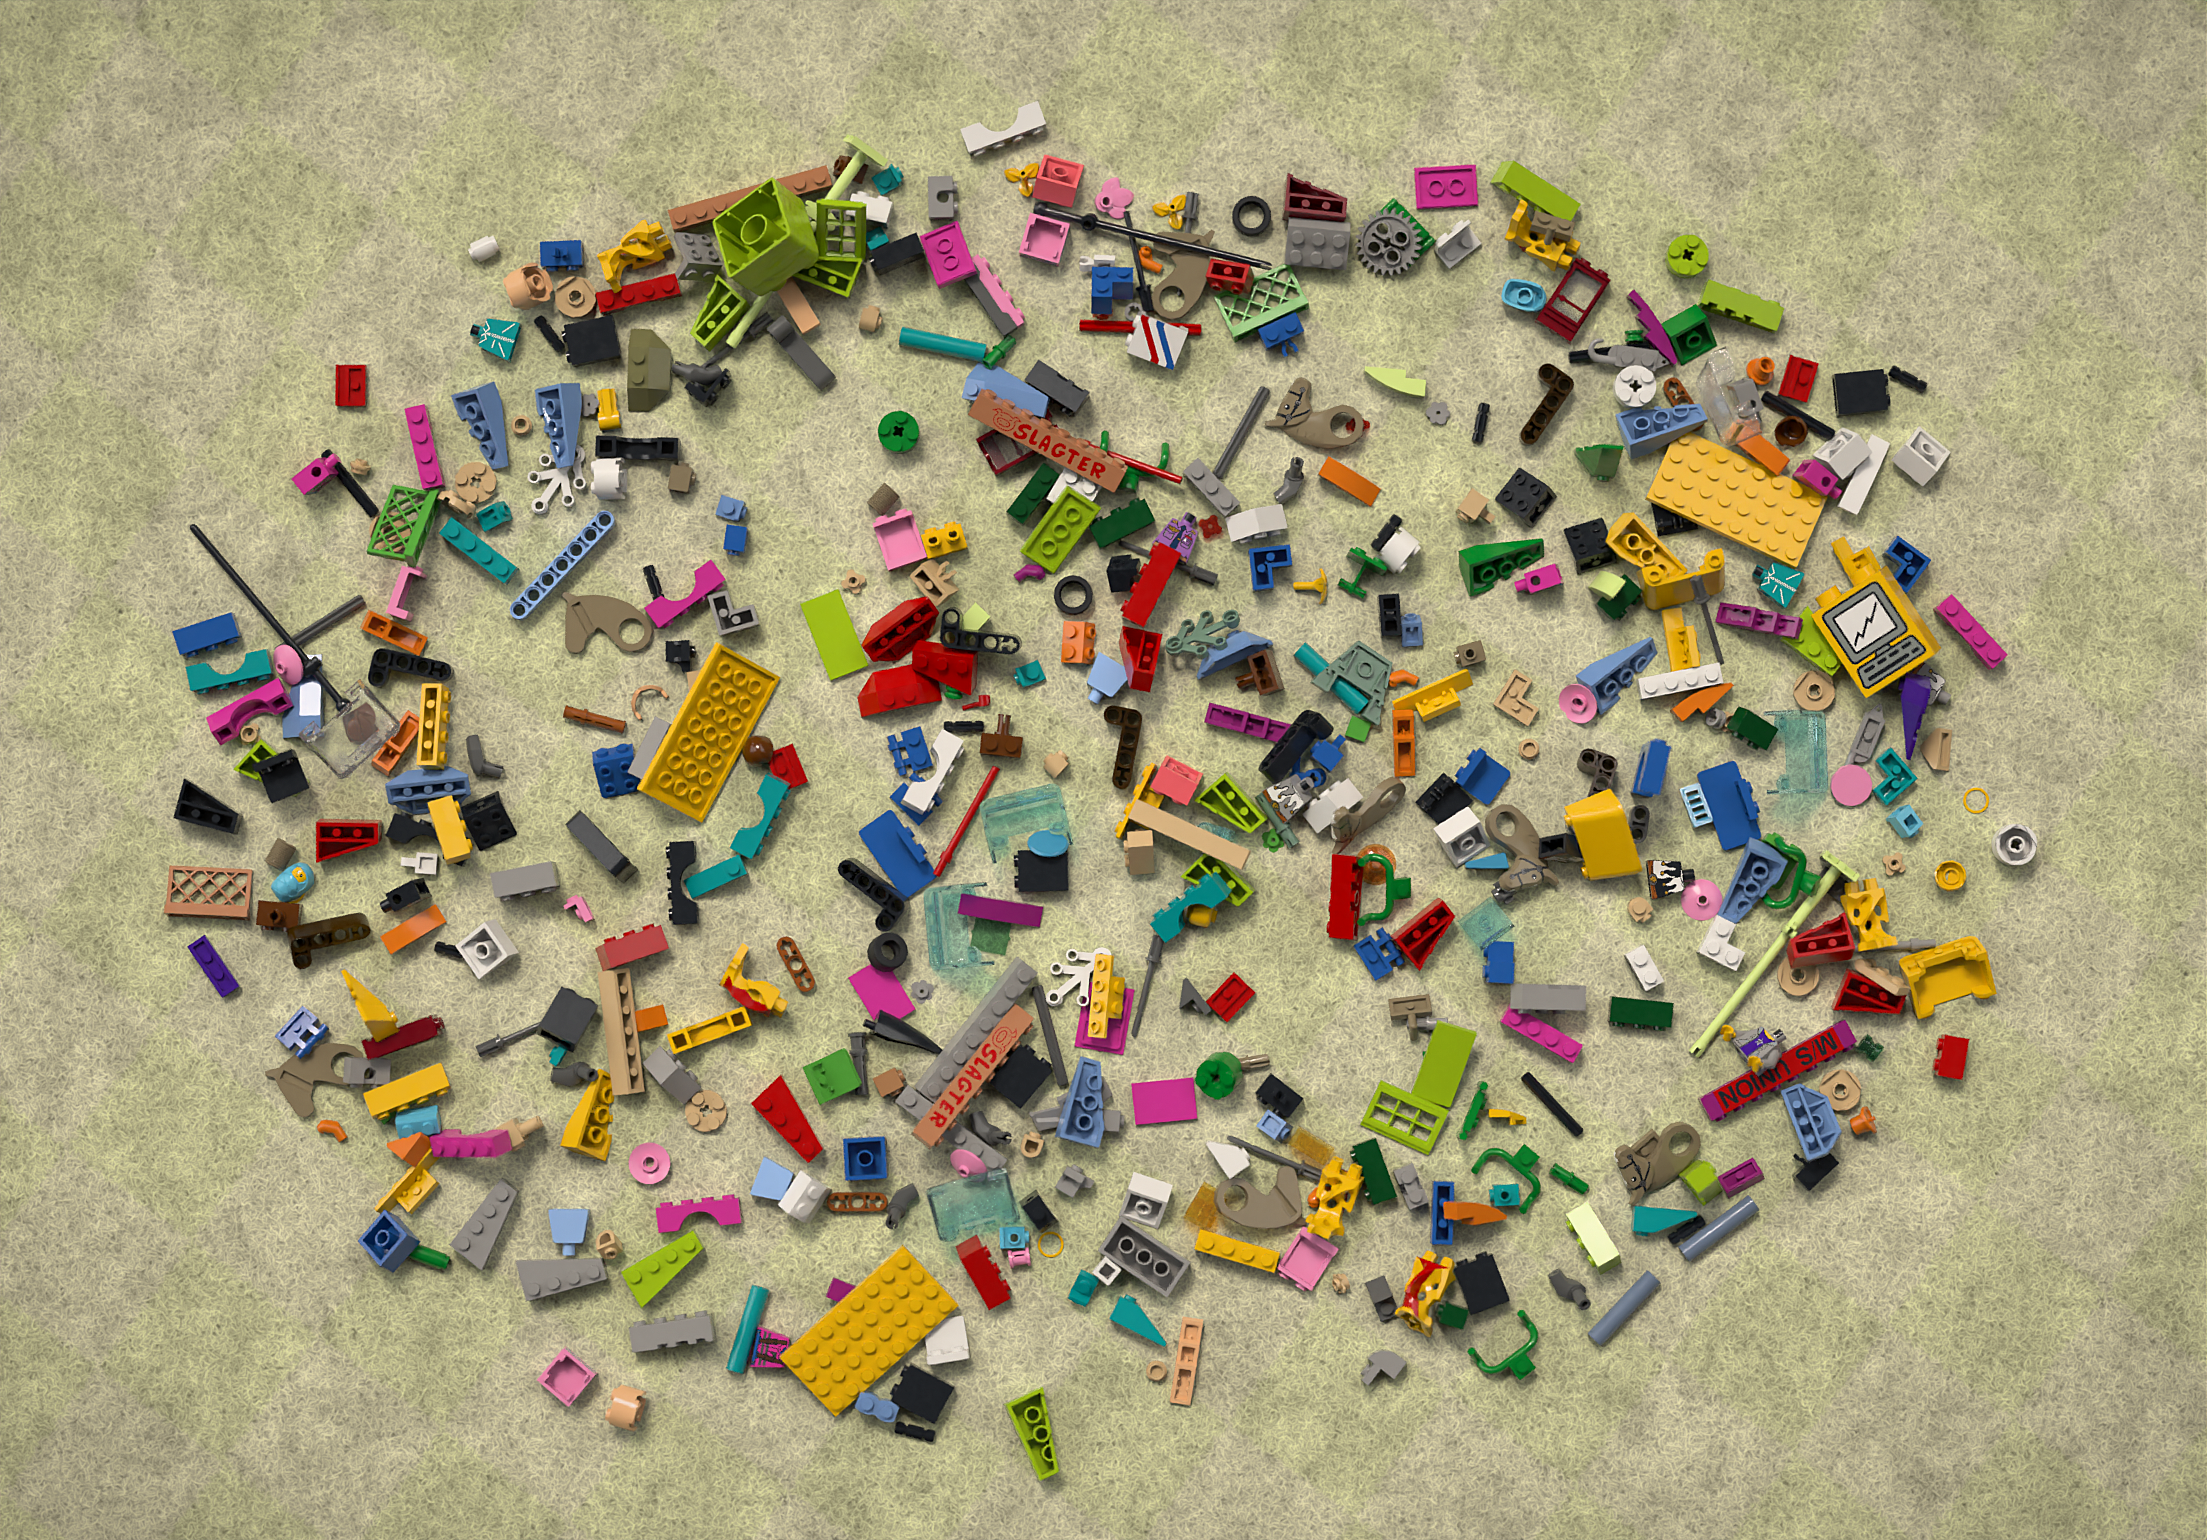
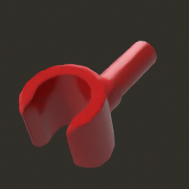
M978 695L979 702L962 706L963 711L974 707L990 705V695Z

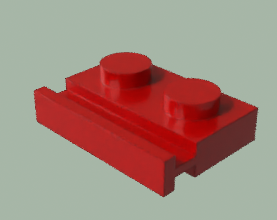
M1789 355L1777 395L1807 403L1819 363Z
M336 364L335 406L366 407L367 365Z
M793 743L773 751L772 759L768 764L773 775L790 783L788 789L808 782Z
M1233 972L1205 1002L1228 1022L1256 992Z

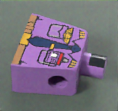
M1186 512L1181 522L1172 518L1153 541L1152 545L1157 546L1161 542L1181 552L1179 561L1187 564L1198 531L1191 528L1197 517Z

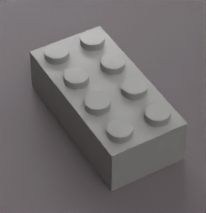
M1123 1216L1119 1217L1098 1249V1252L1166 1297L1169 1296L1190 1264L1189 1260Z

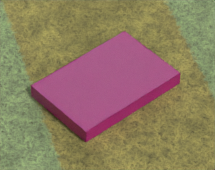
M1476 164L1414 168L1416 209L1478 206Z
M958 221L919 236L939 289L977 274Z
M870 964L848 977L873 1020L879 1010H883L899 1019L915 1010L914 1005L893 971L882 972Z
M1193 1077L1131 1083L1135 1125L1197 1119Z

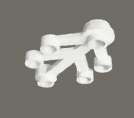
M576 445L575 451L578 452V456L574 458L573 470L575 479L573 484L577 489L581 490L586 487V480L583 478L581 462L585 458V452L581 446ZM542 454L539 458L540 464L545 467L555 462L553 455ZM543 457H549L547 464H543ZM572 466L543 472H529L528 480L533 484L541 480L553 478L542 496L534 499L531 507L536 514L542 515L548 511V501L560 483L563 491L562 503L567 507L575 503L568 478V471ZM532 474L538 475V479L536 481L531 480ZM579 479L583 480L584 482L583 486L578 487L576 485V482ZM568 496L572 498L570 504L565 503V498ZM538 502L543 503V508L540 510L536 508Z
M1103 947L1095 949L1093 953L1077 952L1075 949H1069L1066 953L1069 961L1075 962L1078 959L1091 962L1085 967L1061 965L1058 962L1053 963L1050 970L1054 975L1074 974V976L1058 990L1049 991L1046 995L1047 1003L1053 1007L1061 1005L1063 996L1081 981L1080 995L1077 997V1003L1082 1007L1087 1006L1090 1002L1088 997L1090 973L1094 970L1095 955H1112L1111 952ZM1070 952L1076 953V957L1074 959L1069 958ZM1055 965H1059L1061 968L1057 973L1053 971ZM1056 994L1058 996V999L1055 1002L1051 1001L1050 999L1051 995ZM1082 996L1087 998L1085 1004H1081L1079 1001Z

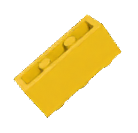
M451 795L428 802V809L446 865L471 858L470 851H473L470 838L466 839L464 835L467 829L464 820H460L458 813H461L458 801H453Z

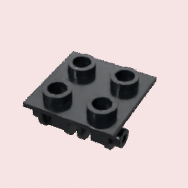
M1651 502L1658 537L1698 529L1696 523Z
M1443 772L1415 803L1439 825L1457 812L1468 807L1473 800Z

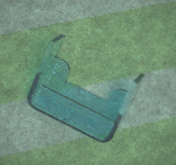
M1816 710L1765 711L1764 716H1775V727L1779 729L1780 733H1785L1786 774L1779 776L1776 782L1778 790H1767V794L1825 793L1828 788L1826 719L1824 713Z
M1056 784L1043 785L986 799L979 806L993 864L997 863L994 850H1001L1009 843L1008 836L1048 827L1049 832L1054 835L1067 833L1069 845H1073L1061 790Z
M987 882L932 887L925 890L924 909L929 962L932 969L946 970L995 965L994 961L981 962L979 949L976 946H969L967 915L957 914L961 893L976 895L974 888L985 887Z

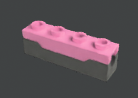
M977 254L972 258L977 274L964 280L1005 338L1024 325L1023 319L1025 316L1019 307L1017 309L1014 308L1011 303L1014 300L1009 292H1003L1000 287L1002 282L996 273L992 275L988 270L991 266L986 258H980Z

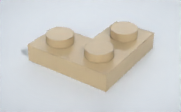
M1515 669L1492 705L1526 726L1530 724L1539 708L1522 698L1532 680Z

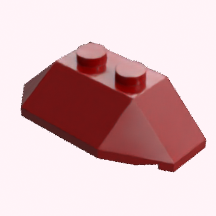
M928 596L906 600L871 625L861 646L873 662L898 661L912 651L918 640L925 641L931 637L939 611Z
M912 664L873 672L857 696L861 717L942 701L938 680L912 669Z

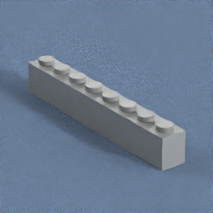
M1017 956L915 1084L916 1089L935 1103L1038 972Z

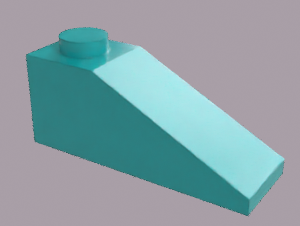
M736 855L685 879L684 882L693 899L749 873L741 855Z
M1634 1205L1631 1230L1636 1231L1638 1236H1648V1233H1655L1696 1217L1697 1212Z
M1128 1294L1125 1297L1120 1295L1109 1319L1165 1347L1167 1342L1140 1305L1136 1303L1137 1299Z

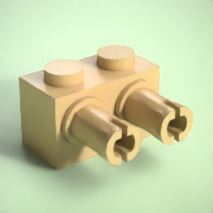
M535 1116L524 1123H519L518 1119L514 1118L495 1129L508 1130L512 1152L526 1146L524 1142L529 1140L528 1135L543 1127L544 1124L539 1116Z

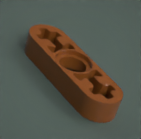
M1672 377L1664 382L1663 391L1673 407L1678 405L1680 399H1686L1689 404H1695L1679 379ZM1669 382H1671L1672 384L1676 383L1678 385L1676 387V391L1678 392V394L1681 391L1684 394L1677 397L1675 401L1672 398L1676 396L1674 391H1668L1667 389L1669 387ZM1704 424L1700 425L1699 427L1691 431L1695 432L1700 430Z
M790 937L780 938L777 942V950L797 987L805 992L812 990L815 986V978L795 941ZM782 941L791 942L792 945L789 948L792 953L796 950L797 955H792L786 960L785 955L789 954L786 949H781ZM793 958L801 960L802 966L799 970H793L790 967V961ZM806 968L807 973L803 974L806 979H811L810 987L801 986V976L799 975L796 978L794 974L800 973Z
M834 1192L828 1197L827 1205L833 1211H881L887 1206V1197L881 1192ZM845 1195H849V1208H845L846 1204H839L838 1208L831 1204V1200L835 1196H838L839 1200H846ZM865 1195H870L869 1200H874L876 1196H880L884 1203L880 1204L879 1208L876 1207V1204L869 1203L870 1208H865L867 1204ZM854 1196L862 1197L863 1205L856 1208L852 1205L851 1200Z

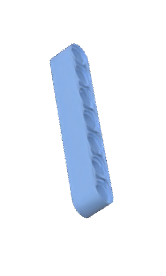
M601 511L583 528L511 604L510 614L517 620H525L612 530L616 522L613 514L608 511ZM605 515L610 516V524L602 526L600 523L601 518ZM594 530L597 534L595 540L588 541L586 539L587 532ZM576 545L582 547V553L579 556L572 554V549ZM562 560L568 562V568L565 571H559L558 563ZM547 575H552L554 578V582L550 586H545L543 582ZM533 590H538L540 594L536 601H531L529 598V594ZM519 605H524L525 613L522 616L515 614V609Z

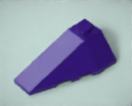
M1906 672L1904 678L1899 680L1898 690H1901L1906 759L1911 760L1918 733L1916 731L1920 730L1922 715L1925 714L1930 696L1931 682L1930 677Z

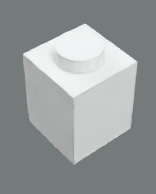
M1104 1256L1092 1273L1109 1286L1122 1268Z

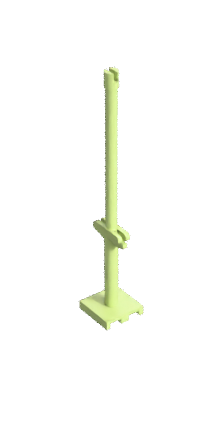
M847 134L843 141L857 152L825 199L839 200L866 159L883 167L888 159L858 137ZM807 200L805 208L808 216L811 218L810 223L813 233H815L817 203ZM828 209V219H836L831 213L832 209ZM828 224V230L833 231L835 225ZM773 291L768 292L764 296L757 297L736 329L732 331L725 341L733 348L738 346L743 335L768 301Z
M1824 849L1820 857L1832 866L1820 880L1817 894L1806 898L1789 922L1783 926L1781 934L1699 1040L1697 1039L1689 1051L1691 1053L1697 1047L1700 1048L1695 1055L1699 1058L1705 1051L1709 1042L1788 940L1794 938L1797 930L1838 877L1843 873L1854 882L1860 877L1858 873L1837 859L1828 850Z

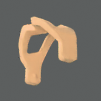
M645 685L635 691L632 696L631 707L639 720L642 717L637 712L635 705L638 695L646 689H655L660 691L663 697L667 699L669 696L661 687Z

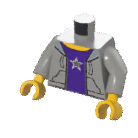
M1723 1025L1720 1031L1724 1041L1728 1042L1732 1038L1738 1055L1757 1076H1760L1767 1069H1774L1779 1058L1782 1056L1778 1044L1784 1041L1786 1036L1781 1029L1769 1034L1764 1027L1740 1031L1734 1030L1729 1025Z

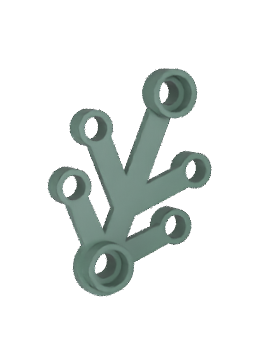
M1209 610L1203 611L1200 614L1196 627L1191 619L1184 620L1181 623L1182 627L1177 636H1172L1166 641L1165 649L1167 653L1178 655L1186 652L1196 654L1199 659L1206 658L1209 654L1205 645H1189L1194 642L1215 645L1217 650H1224L1227 647L1225 637L1209 635L1226 627L1236 628L1240 622L1238 612L1236 610L1226 611L1222 616V621L1205 628L1206 624H1210L1214 620Z

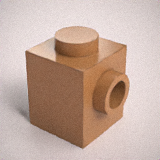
M895 1067L873 1078V1081L881 1097L889 1093L892 1097L902 1092L901 1087L905 1086L903 1082L906 1081L902 1070L897 1071Z

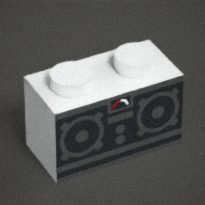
M1640 945L1624 954L1643 991H1647L1664 982L1644 945Z

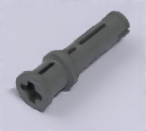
M867 1032L848 1033L851 1040L849 1054L853 1056L854 1067L862 1082L861 1086L855 1088V1095L869 1094L865 1057L868 1053V1049L865 1046Z

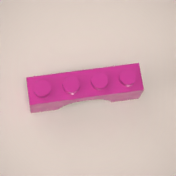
M422 404L405 408L422 489L428 491L431 488L446 487L434 445L428 407Z
M711 559L694 571L695 586L689 596L678 601H671L659 596L644 607L658 628L663 626L665 629L674 622L672 618L677 614L683 616L691 610L689 606L695 601L697 604L708 598L706 593L711 590L716 592L724 586L723 581L726 579Z
M1952 594L1948 595L1933 609L1948 626L1954 629L1966 641L1974 655L1988 670L1993 669L2008 655Z
M277 678L206 717L213 736L220 745H223L239 736L241 727L252 716L263 712L277 715L293 706L287 689L280 679Z
M1510 1004L1508 1005L1499 1022L1537 1042L1570 1063H1574L1583 1047L1582 1044L1528 1013H1518L1519 1009H1510Z
M445 1129L441 1131V1134L429 1137L434 1157L497 1158L512 1150L509 1132L504 1129H492L471 1135H462L461 1129Z
M734 1194L722 1195L721 1200H714V1197L701 1198L702 1202L693 1203V1199L681 1200L680 1205H673L672 1201L660 1203V1207L656 1208L658 1233L681 1230L685 1218L697 1211L713 1215L720 1225L742 1223L740 1198H735Z

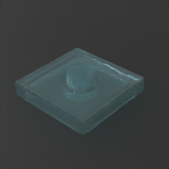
M1491 896L1458 920L1460 926L1481 951L1514 927L1511 920Z

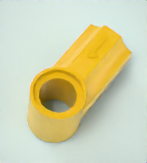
M615 389L597 390L600 402L598 413L600 431L621 429Z

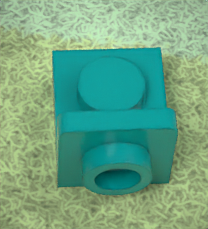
M893 164L871 177L881 196L903 184L901 179L904 178L899 167L894 168Z
M880 226L866 233V243L870 251L890 243Z
M505 501L493 503L476 514L484 532L490 531L500 524L513 519L510 507Z
M1038 660L1015 668L1017 673L1013 674L1017 685L1022 684L1023 688L1046 679Z
M555 1046L549 1054L551 1058L549 1063L558 1067L568 1050Z
M1081 1269L1068 1295V1299L1086 1307L1099 1278Z

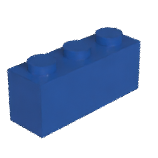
M232 612L172 631L179 654L181 656L186 655V658L199 655L198 651L206 649V652L216 650L218 645L222 643L226 645L237 643V638L242 637L235 613Z
M1432 1180L1431 1244L1453 1245V1219H1445L1443 1202L1454 1201L1453 1181Z

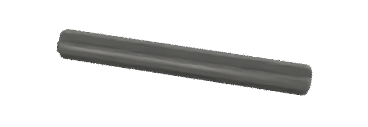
M1260 386L1213 470V474L1216 477L1222 478L1268 397L1270 393L1268 388Z
M361 595L355 596L292 636V639L300 646L365 605V600Z
M1042 985L1032 987V992L1058 1086L1068 1083V1078Z

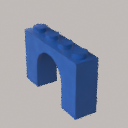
M1655 739L1642 745L1631 793L1649 798L1653 797V795H1660L1671 746L1666 745L1667 741Z

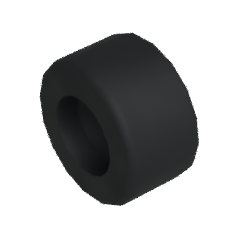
M892 932L883 933L869 944L867 950L868 960L875 969L882 972H891L906 961L908 955L907 944L898 934ZM883 945H887L892 949L893 959H887L883 955Z

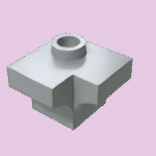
M1075 1164L1072 1167L1067 1165L1055 1188L1073 1198L1080 1188H1091L1094 1180L1082 1174L1084 1170Z

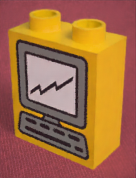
M1868 563L1849 576L1855 586L1843 594L1834 585L1816 597L1815 600L1821 608L1811 615L1865 698L1932 657L1941 649V646L1887 565L1876 572L1871 563Z

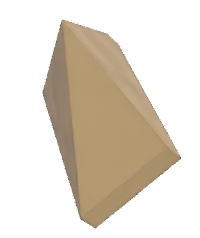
M1936 728L1920 745L1921 753L1933 769L1949 771L1952 730Z

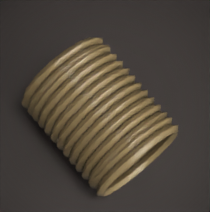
M886 483L881 484L882 486L867 501V504L874 508L881 516L885 515L889 508L894 505L893 503L900 498Z
M277 838L264 861L284 871L296 847Z

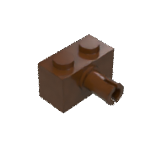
M1263 650L1247 656L1252 672L1235 677L1236 682H1241L1237 684L1239 689L1256 683L1260 696H1268L1285 689L1272 650Z
M998 714L997 732L994 734L982 732L980 754L1021 759L1023 737L1011 736L1009 734L1012 715H1006L1005 723H1003L1004 714Z
M258 900L256 925H262L261 930L274 931V927H282V932H288L291 927L301 925L303 904Z

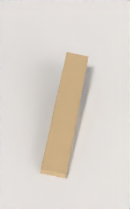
M1136 799L1128 817L1137 823L1243 870L1251 853L1248 849Z

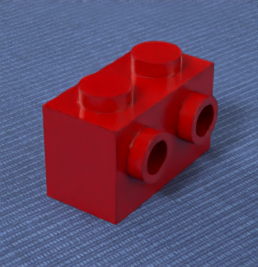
M1211 258L1205 277L1210 288L1216 291L1228 290L1240 295L1242 293H1250L1254 273L1248 264Z
M1941 1034V1038H1938L1936 1043V1050H1939L1938 1057L1934 1058L1932 1070L1935 1071L1934 1075L1959 1080L1963 1079L1969 1039Z

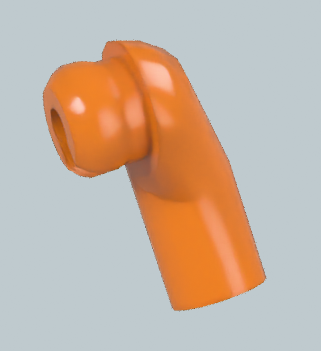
M1143 246L1139 250L1142 267L1159 274L1163 265L1153 261L1152 250L1149 246Z
M1401 669L1390 674L1388 685L1396 687L1398 683L1405 681L1415 686L1419 677Z
M325 1119L317 1125V1130L320 1133H333L338 1142L348 1137L337 1121Z
M1325 1186V1189L1330 1191L1331 1186ZM1318 1187L1308 1195L1307 1201L1311 1208L1319 1206L1320 1199L1316 1197Z

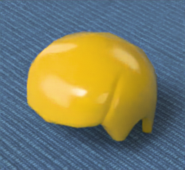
M1953 860L1942 862L1934 873L1936 884L1940 889L1947 892L1960 889L1967 877L1964 867ZM1947 871H1949L1948 880L1945 878Z

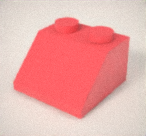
M1044 154L1036 177L1032 197L1072 208L1084 165Z
M1166 755L1150 787L1159 795L1171 797L1172 801L1179 805H1188L1203 773Z

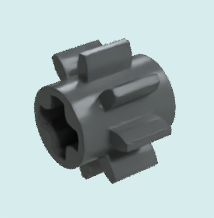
M1499 881L1493 884L1495 889L1491 893L1499 904L1504 901L1505 905L1515 900L1513 895L1517 893L1516 891L1506 892L1502 890Z

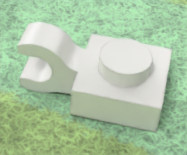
M1094 255V260L1088 256H1080L1079 271H1092V267H1115V256Z
M417 852L416 858L401 857V866L415 867V873L436 875L438 854Z

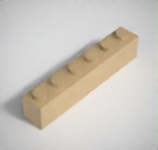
M625 968L598 972L613 1096L645 1092L630 970Z

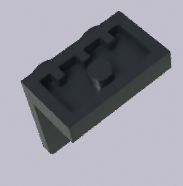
M725 368L708 391L699 383L695 382L692 384L690 381L684 389L705 407L709 404L712 406L719 398L717 394L720 389L723 388L725 390L731 383V373Z
M1518 468L1495 497V500L1518 515L1530 528H1533L1556 499L1557 495L1548 485L1522 468Z
M1603 518L1564 529V535L1574 558L1577 575L1617 563L1616 553L1605 542L1609 532Z
M289 749L252 764L255 772L259 773L271 803L278 802L310 788L294 749Z
M499 791L460 807L463 820L480 851L517 835V831L504 808Z

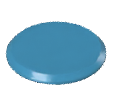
M1042 830L1032 834L1028 838L1027 845L1037 855L1054 857L1066 852L1069 842L1059 832Z

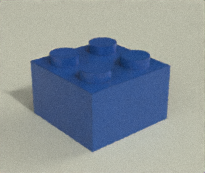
M886 1136L843 1139L845 1181L888 1178Z
M384 1210L358 1239V1242L379 1266L393 1273L421 1242L398 1216L387 1210Z

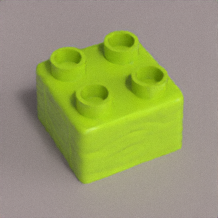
M774 178L765 181L713 220V227L728 277L758 296H764L770 291L780 290L788 278L802 268H811L818 260V247L803 201Z

